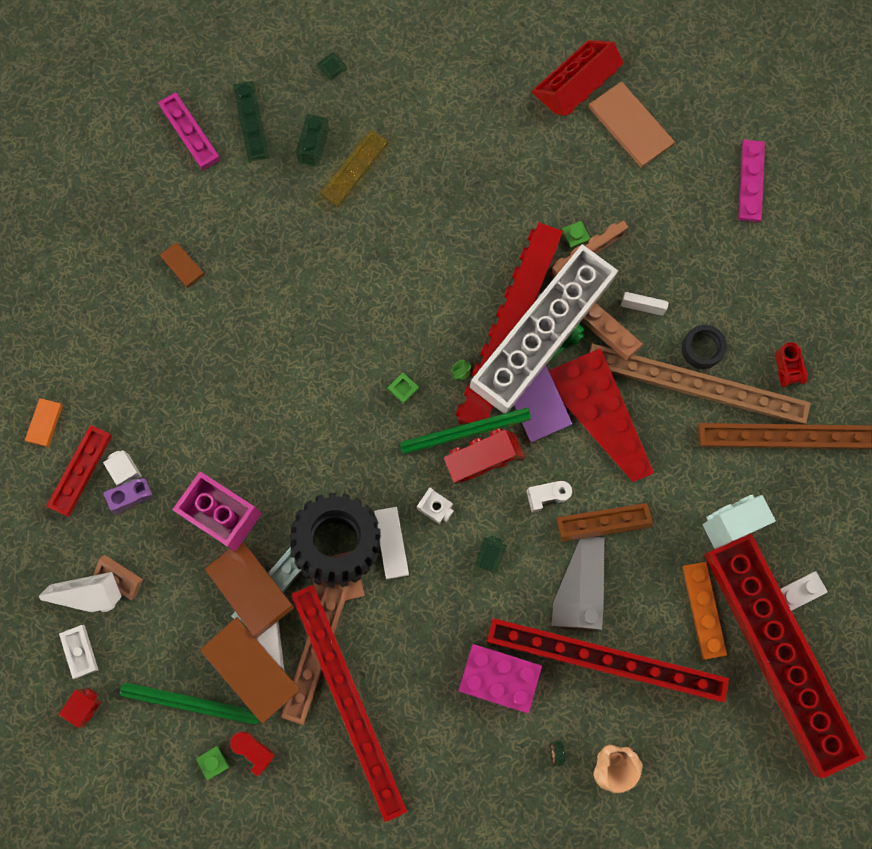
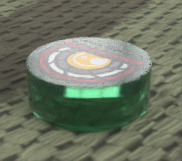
M551 741L552 765L554 767L563 766L565 763L563 743L561 741Z

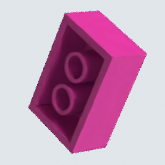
M202 472L197 474L172 509L234 552H236L262 515L256 507Z
M472 644L458 691L529 713L542 666Z

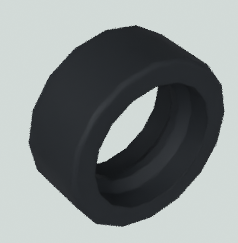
M700 325L689 331L682 342L681 350L688 364L695 368L708 369L722 360L726 353L727 342L719 329L710 325ZM706 335L712 338L717 345L716 354L710 359H702L695 355L691 348L695 337Z

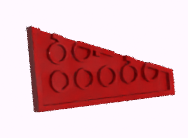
M601 348L548 370L562 402L632 482L654 474Z

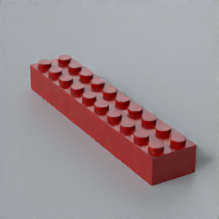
M752 533L704 554L813 775L823 779L866 759Z

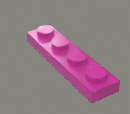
M176 92L158 102L159 107L202 171L220 161V157Z
M743 140L738 215V220L760 222L762 220L765 142Z

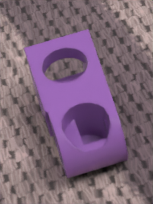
M138 479L103 492L110 511L114 515L153 496L146 479Z

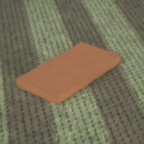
M622 81L588 106L641 168L675 144V141Z

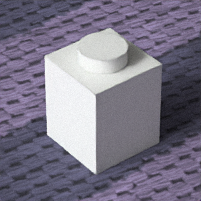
M124 450L112 453L108 456V460L103 462L117 486L127 484L142 477L130 455Z

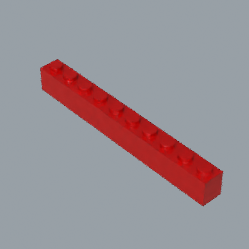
M538 222L536 229H531L527 241H530L528 248H523L520 260H523L520 267L516 266L512 278L515 281L513 286L508 285L504 295V298H507L505 305L501 304L496 317L499 320L497 325L492 324L488 334L491 337L489 344H484L480 354L483 357L481 364L476 363L472 376L477 374L536 301L561 240L562 230ZM468 383L464 392V396L467 397L464 404H459L455 415L459 417L458 424L461 425L489 418L493 409V405L472 390L470 383Z
M492 618L486 640V643L716 702H725L729 682L727 677Z

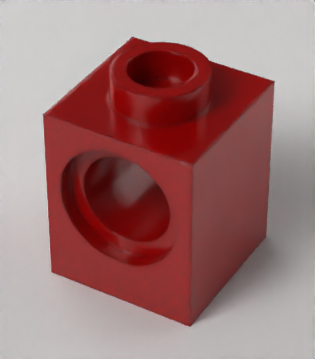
M85 688V690L76 689L58 715L77 728H82L87 725L94 714L93 711L97 710L101 701L96 699L98 694L89 688Z

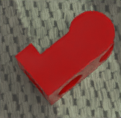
M248 732L236 733L230 741V746L234 753L244 755L254 764L250 771L257 777L264 772L276 756Z

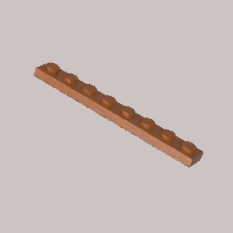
M700 423L698 425L699 447L872 450V426Z

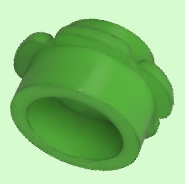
M463 359L456 362L451 368V373L454 375L453 378L455 380L466 379L471 374V364Z

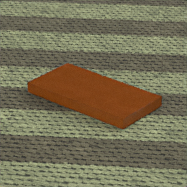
M244 541L236 552L231 549L227 550L205 568L206 572L256 639L294 608Z
M238 617L200 649L262 724L300 691V688Z

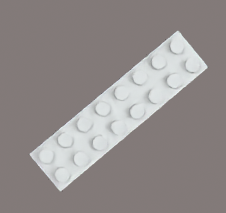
M582 244L473 377L470 388L502 413H508L612 283L618 270Z

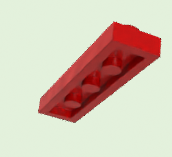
M92 425L89 426L46 507L70 517L112 438L111 434Z

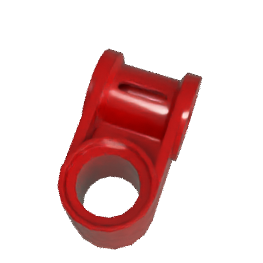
M794 342L785 343L775 353L781 386L787 387L793 383L806 384L808 375L800 346ZM784 350L790 352L791 359L785 356Z

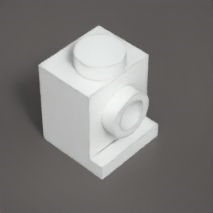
M432 488L428 489L417 505V510L438 524H441L443 520L447 522L454 512L451 509L453 503L436 493ZM434 503H439L441 505V508L439 510H434L432 508V505Z

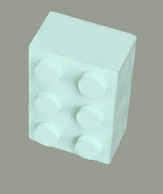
M752 494L733 505H727L707 516L708 521L702 525L714 549H717L776 522L763 495L754 498Z

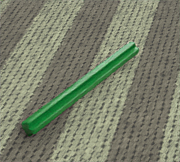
M523 408L402 441L400 448L403 454L530 421L532 418L529 408Z
M126 682L120 688V696L252 725H257L259 719L248 708Z

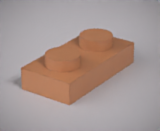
M106 555L102 556L98 560L94 575L112 572L120 593L130 600L134 599L138 594L143 579Z

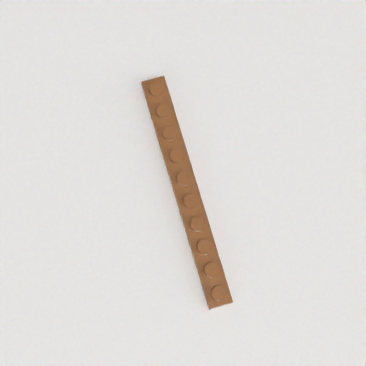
M596 344L591 345L590 352L599 348L602 349L612 374L799 425H805L807 422L811 402L633 355L626 361L611 348Z

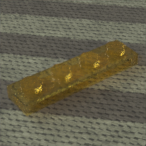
M370 129L320 192L321 197L339 208L386 148L388 140Z

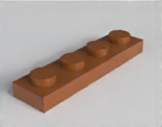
M647 503L557 517L556 521L561 542L650 528L653 525Z

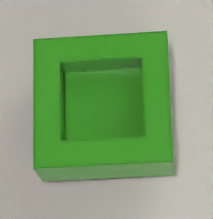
M582 221L562 228V234L570 250L588 243L590 240Z
M402 372L387 389L404 405L419 390V387Z
M219 746L196 758L207 781L230 767Z

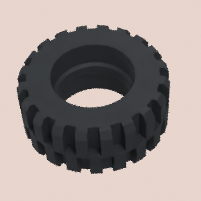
M329 493L327 498L320 495L316 497L314 503L310 500L305 503L304 510H299L295 515V521L292 522L290 534L291 555L294 558L297 569H302L303 576L307 579L312 577L315 584L321 585L322 582L328 583L327 587L334 588L335 584L339 583L341 587L348 586L349 581L356 583L361 580V575H367L371 570L372 564L375 563L381 537V531L378 528L379 522L376 516L371 515L372 510L368 505L362 507L360 499L355 498L353 501L349 499L350 495L344 493L342 497H336V493ZM326 524H343L349 527L357 536V546L352 553L344 557H328L321 554L314 547V533Z

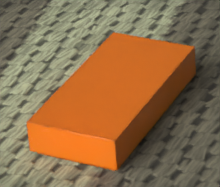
M39 398L25 441L49 447L63 405Z

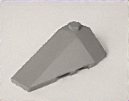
M588 537L579 540L554 599L551 626L599 631L602 630L604 606V538Z

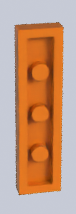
M707 563L682 566L702 660L727 656Z

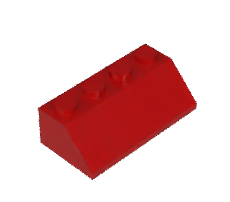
M587 40L539 83L531 93L554 114L567 116L574 111L578 104L587 100L589 94L601 87L609 76L614 75L624 62L614 42Z

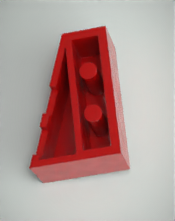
M500 428L490 433L491 436L488 438L472 440L469 442L470 446L463 449L462 447H457L450 450V455L445 456L444 460L453 482L460 484L484 475L494 468L507 466L506 463L517 458L519 460L525 459L516 434Z

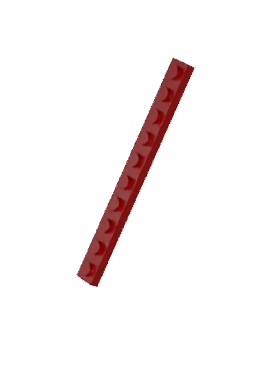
M314 585L291 594L384 822L407 813L403 799Z

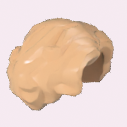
M610 744L604 746L599 752L593 775L600 788L612 793H622L637 785L642 774L643 765L636 753L628 747L620 748Z

